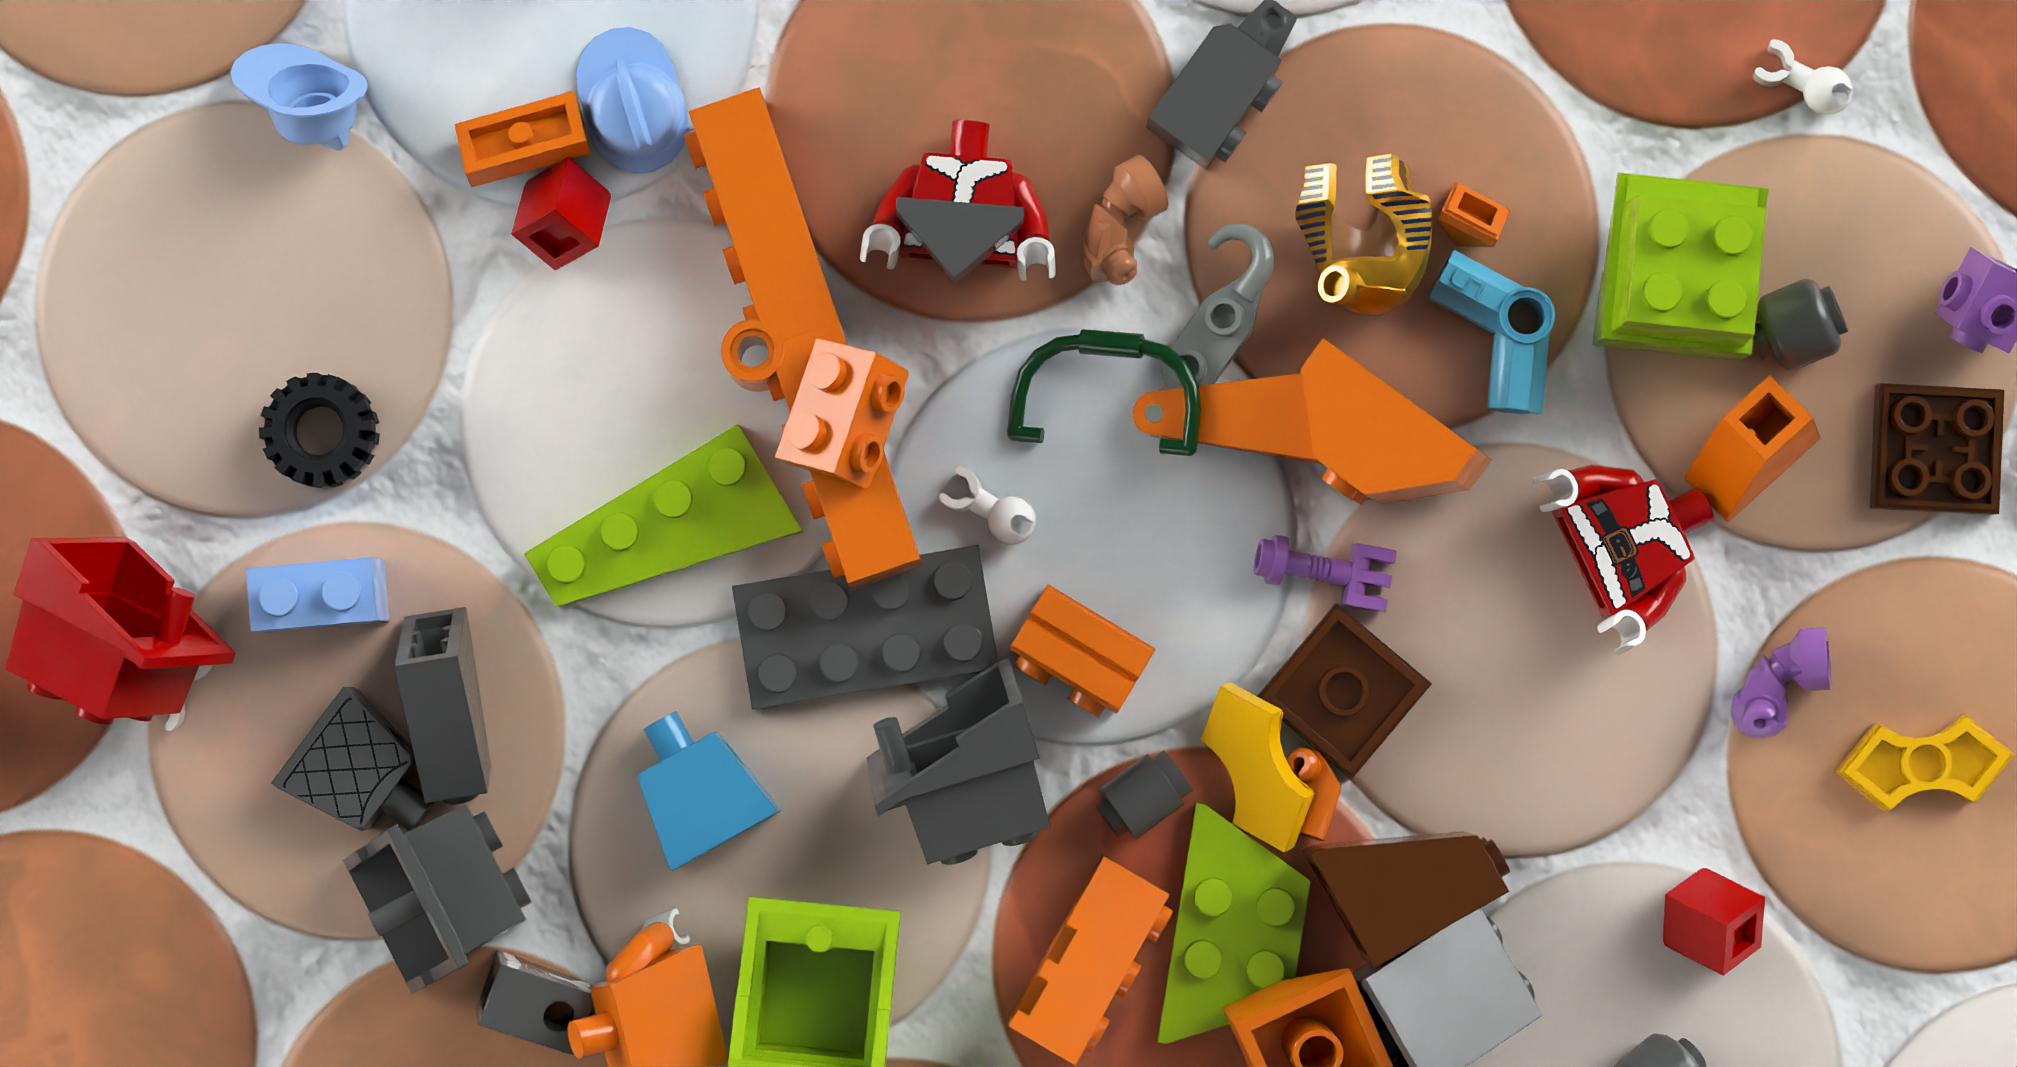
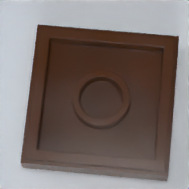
M1335 603L1260 691L1257 697L1280 708L1283 712L1282 722L1311 747L1319 751L1349 779H1352L1432 683L1340 605Z

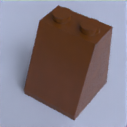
M1464 831L1313 844L1302 850L1362 958L1375 968L1510 892L1502 879L1503 876L1510 873V869L1492 839L1487 841L1484 837L1479 839L1478 835Z

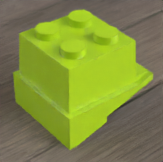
M1618 173L1604 271L1601 275L1592 345L1741 361L1752 354L1753 336L1755 335L1769 188Z
M749 896L728 1067H886L901 911Z

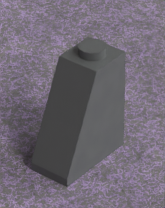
M466 607L405 616L394 668L425 803L443 801L451 805L469 802L480 794L488 793L491 762Z

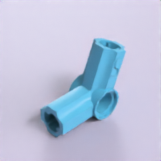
M1453 250L1433 284L1427 299L1494 334L1487 410L1513 414H1542L1549 335L1555 321V309L1550 298L1541 290L1523 287ZM1522 302L1529 304L1538 315V325L1534 333L1521 334L1511 327L1508 321V311L1513 303Z

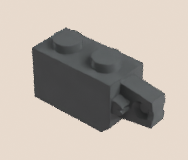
M1264 0L1238 27L1232 24L1214 26L1150 114L1146 128L1205 170H1207L1215 157L1226 163L1247 133L1238 126L1251 107L1262 113L1283 83L1274 76L1282 62V59L1278 56L1297 21V17L1278 2Z

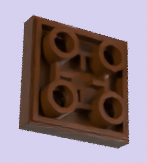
M1888 383L1876 384L1870 509L1981 515L1999 514L2004 390Z

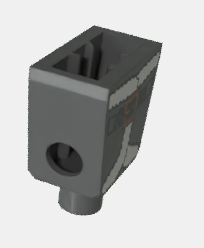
M497 950L475 1008L478 1025L574 1055L568 1039V1024L570 1021L595 1015L591 997L593 985ZM561 1001L570 1005L567 1014L560 1019L554 1020L544 1016L546 1008L554 1002Z

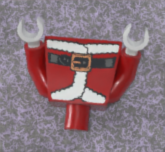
M955 120L952 122L950 154L924 153L921 164L906 167L880 200L873 224L863 234L860 252L861 262L866 263L867 254L870 251H885L889 255L887 269L895 268L899 251L901 258L933 260L897 217V197L1024 207L1023 228L980 265L1018 268V276L1022 281L1027 280L1026 268L1035 263L1043 264L1048 268V278L1055 277L1056 273L1055 250L1049 239L1047 214L1029 179L1019 173L1012 172L1011 160L987 157L990 125L985 122L972 120Z
M1588 465L1568 471L1557 469L1537 475L1532 479L1533 485L1544 482L1549 486L1552 493L1550 503L1541 505L1539 508L1542 512L1552 511L1601 616H1611L1600 622L1597 629L1599 633H1602L1613 627L1619 632L1622 641L1621 646L1615 649L1613 653L1617 656L1642 643L1645 639L1646 631L1666 615L1687 582L1685 566L1693 561L1695 557L1685 534L1714 521L1710 504L1698 487L1668 501L1657 479L1644 482L1642 477L1632 469Z

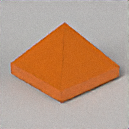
M1454 183L1438 219L1456 246L1494 247L1510 210L1460 183Z

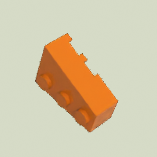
M1102 854L1010 1013L1008 1027L1075 1066L1084 1049L1092 1053L1110 1022V1019L1103 1015L1115 994L1122 998L1126 995L1142 966L1135 962L1134 959L1145 939H1148L1155 943L1172 915L1173 910L1164 905L1170 894Z

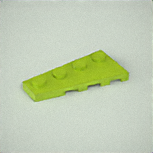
M737 424L525 552L524 555L555 606L562 607L804 531L741 427Z

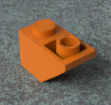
M1769 375L1721 419L1685 474L1684 479L1693 488H1700L1710 506L1728 523L1821 439L1814 418Z

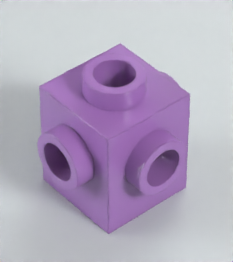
M1970 247L1958 271L1953 272L1944 282L1939 295L1940 304L1935 314L1953 326L1949 337L1980 353H1983L1987 344H1990L2010 354L2017 341V268Z

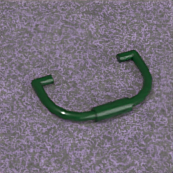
M1082 329L1080 334L1056 337L1035 349L1018 370L1011 393L1007 436L1012 441L1043 443L1044 428L1026 427L1023 424L1026 396L1032 377L1046 360L1060 352L1079 350L1080 354L1138 359L1146 355L1160 359L1176 373L1184 389L1186 410L1183 439L1161 438L1159 452L1160 454L1192 456L1197 451L1201 416L1199 384L1188 363L1167 345L1146 340L1144 334Z

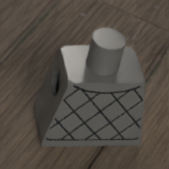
M343 687L271 782V784L285 793L361 831L370 830L383 813H386L410 831L420 825L434 805V802L425 803L423 793L407 782L417 769L412 746L355 687Z

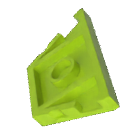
M1195 803L1157 1034V1042L1164 1044L1229 1025L1222 1009L1223 1007L1278 981L1296 977L1311 881L1207 805Z

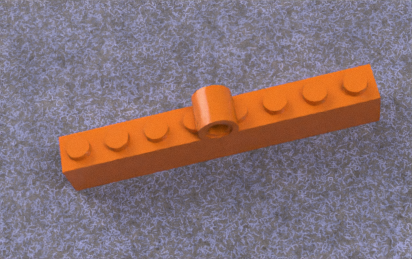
M758 87L688 111L694 130L683 134L695 169L707 165L714 188L703 191L714 226L726 223L734 246L722 250L734 285L746 281L753 302L752 305L742 308L746 320L735 324L724 336L721 344L722 361L732 379L739 386L755 392L770 390L773 401L785 398L791 412L816 338L848 345L767 105L761 89ZM762 345L768 348V356L761 365L750 367L742 363L743 354L749 347ZM786 424L782 425L783 431L785 429ZM885 452L868 489L855 487L840 478L810 470L813 480L803 483L802 487L813 519L825 516L833 540L822 543V547L834 579L845 576L848 585L854 590L923 566Z

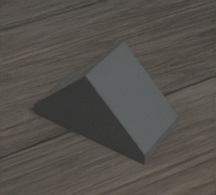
M897 197L896 213L899 220L955 285L1023 228L1024 207Z

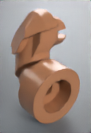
M1136 155L1114 168L1113 182L1102 194L1104 198L1101 206L1094 203L1091 221L1088 223L1085 233H1082L1085 268L1091 279L1096 282L1109 281L1114 285H1124L1137 274V260L1134 258V246L1127 236L1128 228L1125 225V221L1131 216L1141 222H1146L1168 209L1169 203L1165 187L1154 167L1141 155Z

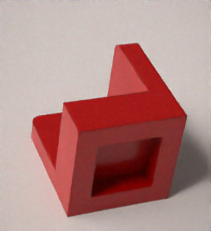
M567 157L525 183L511 235L556 271L599 247L611 194L576 162Z
M1701 868L1665 894L1663 943L1666 947L1724 976L1761 948L1765 897L1710 869Z

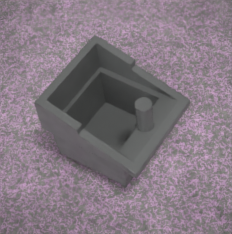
M1009 658L997 661L946 694L945 697L948 705L903 734L896 717L882 719L873 725L880 749L866 759L877 815L879 817L888 810L906 805L927 865L938 861L945 865L961 863L974 857L978 849L1001 842L1005 846L1024 844L1037 837L1038 831L1050 828L1034 765V760L1040 759Z
M464 805L404 834L398 824H396L343 860L370 912L368 916L379 937H383L411 994L461 969L469 963L465 956L466 954L527 920L521 908L532 903L516 870L512 868L503 873L492 852L500 849L503 845L485 811L473 816L469 807Z

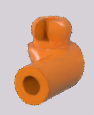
M1297 748L1286 758L1287 763L1297 778L1315 793L1299 834L1315 840L1325 841L1341 793V786L1327 760L1319 751L1313 748Z

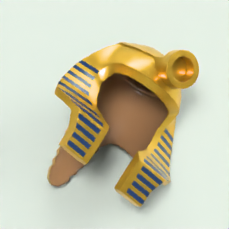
M1388 154L1367 158L1368 204L1379 210L1376 213V221L1369 229L1365 230L1355 229L1345 224L1334 212L1336 165L1329 163L1305 168V183L1296 206L1295 220L1306 238L1321 275L1318 282L1319 294L1323 300L1336 305H1342L1358 314L1380 315L1403 305L1411 298L1412 293L1418 287L1426 271L1432 243L1431 201L1428 195L1411 191L1409 169L1403 161L1399 160L1398 156Z

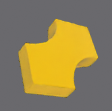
M1231 682L1219 687L1200 741L1219 756L1231 776L1236 800L1232 824L1285 853L1295 847L1315 793L1297 778L1284 756L1280 740L1282 710Z
M1960 715L1951 725L1935 734L1916 738L1901 736L1882 725L1872 724L1835 770V773L1883 812L1892 810L1907 796L1929 789L1950 791L1965 798L1970 803H1976L2015 754L1967 715Z

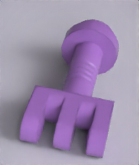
M1274 535L1271 540L1260 539L1254 559V575L1262 576L1266 584L1276 586L1281 584L1284 574L1301 578H1314L1315 580L1320 579L1322 582L1327 581L1328 583L1343 585L1341 605L1386 613L1388 600L1380 596H1365L1364 592L1366 584L1390 588L1392 575L1368 571L1370 560L1382 564H1395L1397 551L1352 543L1349 561L1335 558L1329 559L1328 557L1311 556L1308 553L1289 550V538Z

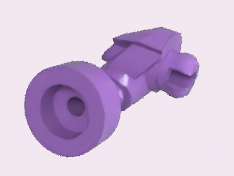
M1826 627L1800 629L1790 643L1772 651L1773 656L1770 660L1763 654L1758 664L1751 668L1742 688L1734 694L1731 706L1733 723L1742 733L1752 738L1764 739L1777 735L1787 727L1788 698L1786 689L1788 687V680L1794 679L1805 691L1831 690V662Z

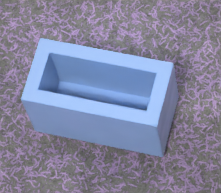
M367 557L246 568L252 632L270 633L389 622L385 562L382 559Z

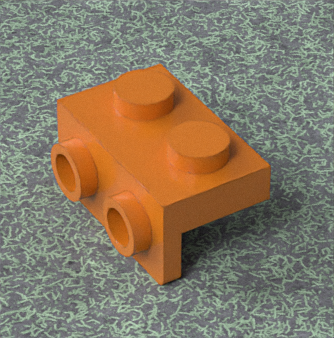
M816 338L775 458L788 465L834 476L855 487L868 489L875 471L883 459L884 445L896 410L903 401L908 370L877 352Z

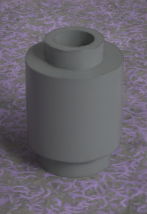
M1163 750L1153 758L1146 754L1099 788L1105 800L1097 805L1096 808L1117 837L1128 830L1136 840L1182 807L1184 804L1181 799L1192 792L1193 789L1174 761Z

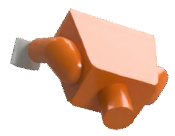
M677 908L648 917L644 922L643 929L636 933L607 965L606 980L591 988L595 1015L573 1020L568 1024L569 1043L577 1058L582 1059L605 1052L608 1067H720V1065L728 1064L729 1057L702 945L679 947L688 944L690 937L688 934L678 936L674 930V916L680 914Z

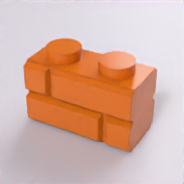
M1047 584L1009 648L1010 651L1019 655L1013 667L1045 686L1050 677L1054 676L1073 688L1067 698L1068 700L1100 718L1105 708L1115 714L1119 712L1156 650L1154 647Z

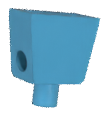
M677 711L666 715L643 729L661 762L644 770L637 776L671 871L678 869L781 811L775 800L718 731L694 743Z

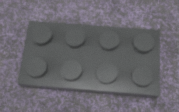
M979 545L920 554L923 566L854 590L848 585L845 576L834 579L830 570L732 586L752 710L981 672L996 663L998 658Z

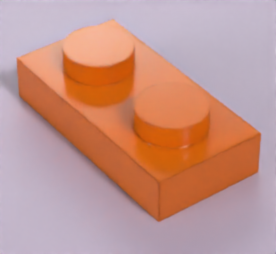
M575 91L454 124L465 175L471 188L558 164L567 157L575 159L591 154L580 104Z

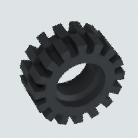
M306 373L307 377L303 378L295 376L286 381L288 385L282 390L276 388L270 395L274 400L269 408L263 407L261 417L265 418L264 427H259V438L265 441L266 448H263L266 458L273 461L276 465L274 468L282 475L291 478L292 481L310 487H336L344 485L342 481L349 478L354 480L362 473L360 471L361 467L365 463L370 465L375 455L371 454L374 444L379 445L380 434L376 433L375 424L379 423L377 413L372 411L369 405L371 401L356 386L330 374ZM315 407L333 409L339 415L343 425V435L340 443L331 452L322 455H313L305 451L297 438V425L300 418L305 412Z

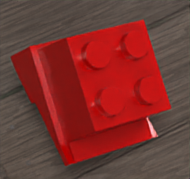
M126 537L31 538L13 592L14 596L23 601L5 670L27 680V689L34 694L49 699H64L77 706L75 713L79 717L98 724L110 725L115 718L151 721L153 715L177 714L181 712L199 666L233 664L236 652L191 609L196 595L185 589L173 587L175 580L136 542Z

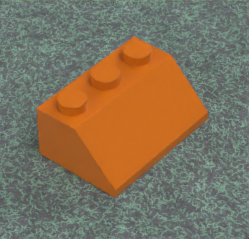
M1349 968L1278 981L1222 1008L1248 1067H1393Z

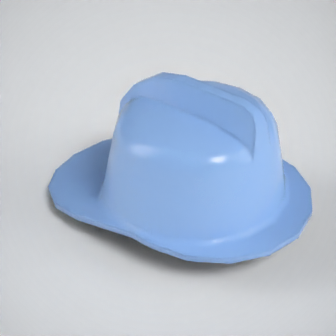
M632 27L613 28L594 37L582 51L576 68L577 90L591 138L600 155L614 167L632 173L654 172L673 161L684 147L685 138L683 133L689 130L687 109L673 62L661 42L650 33Z
M287 43L261 45L244 52L234 61L230 72L234 87L247 98L267 108L278 133L285 140L301 145L321 144L338 151L347 147L349 130L352 128L357 116V102L365 96L368 88V83L363 74L337 63L318 51L302 45Z

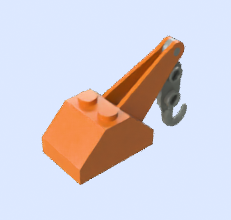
M1229 224L1218 229L1208 239L1207 245L1210 249H1217L1225 241L1232 239L1243 241L1251 249L1252 262L1241 277L1217 292L1212 293L1203 301L1170 347L1188 363L1199 384L1201 405L1199 444L1323 464L1328 469L1321 479L1360 505L1367 497L1381 504L1468 491L1473 487L1492 459L1324 338H1322L1301 367V373L1216 383L1254 329L1262 291L1267 285L1274 269V251L1268 238L1258 228L1247 224ZM1162 362L1163 385L1158 391L1145 393L1138 398L1133 407V420L1139 430L1150 436L1182 440L1186 410L1184 389L1176 373Z

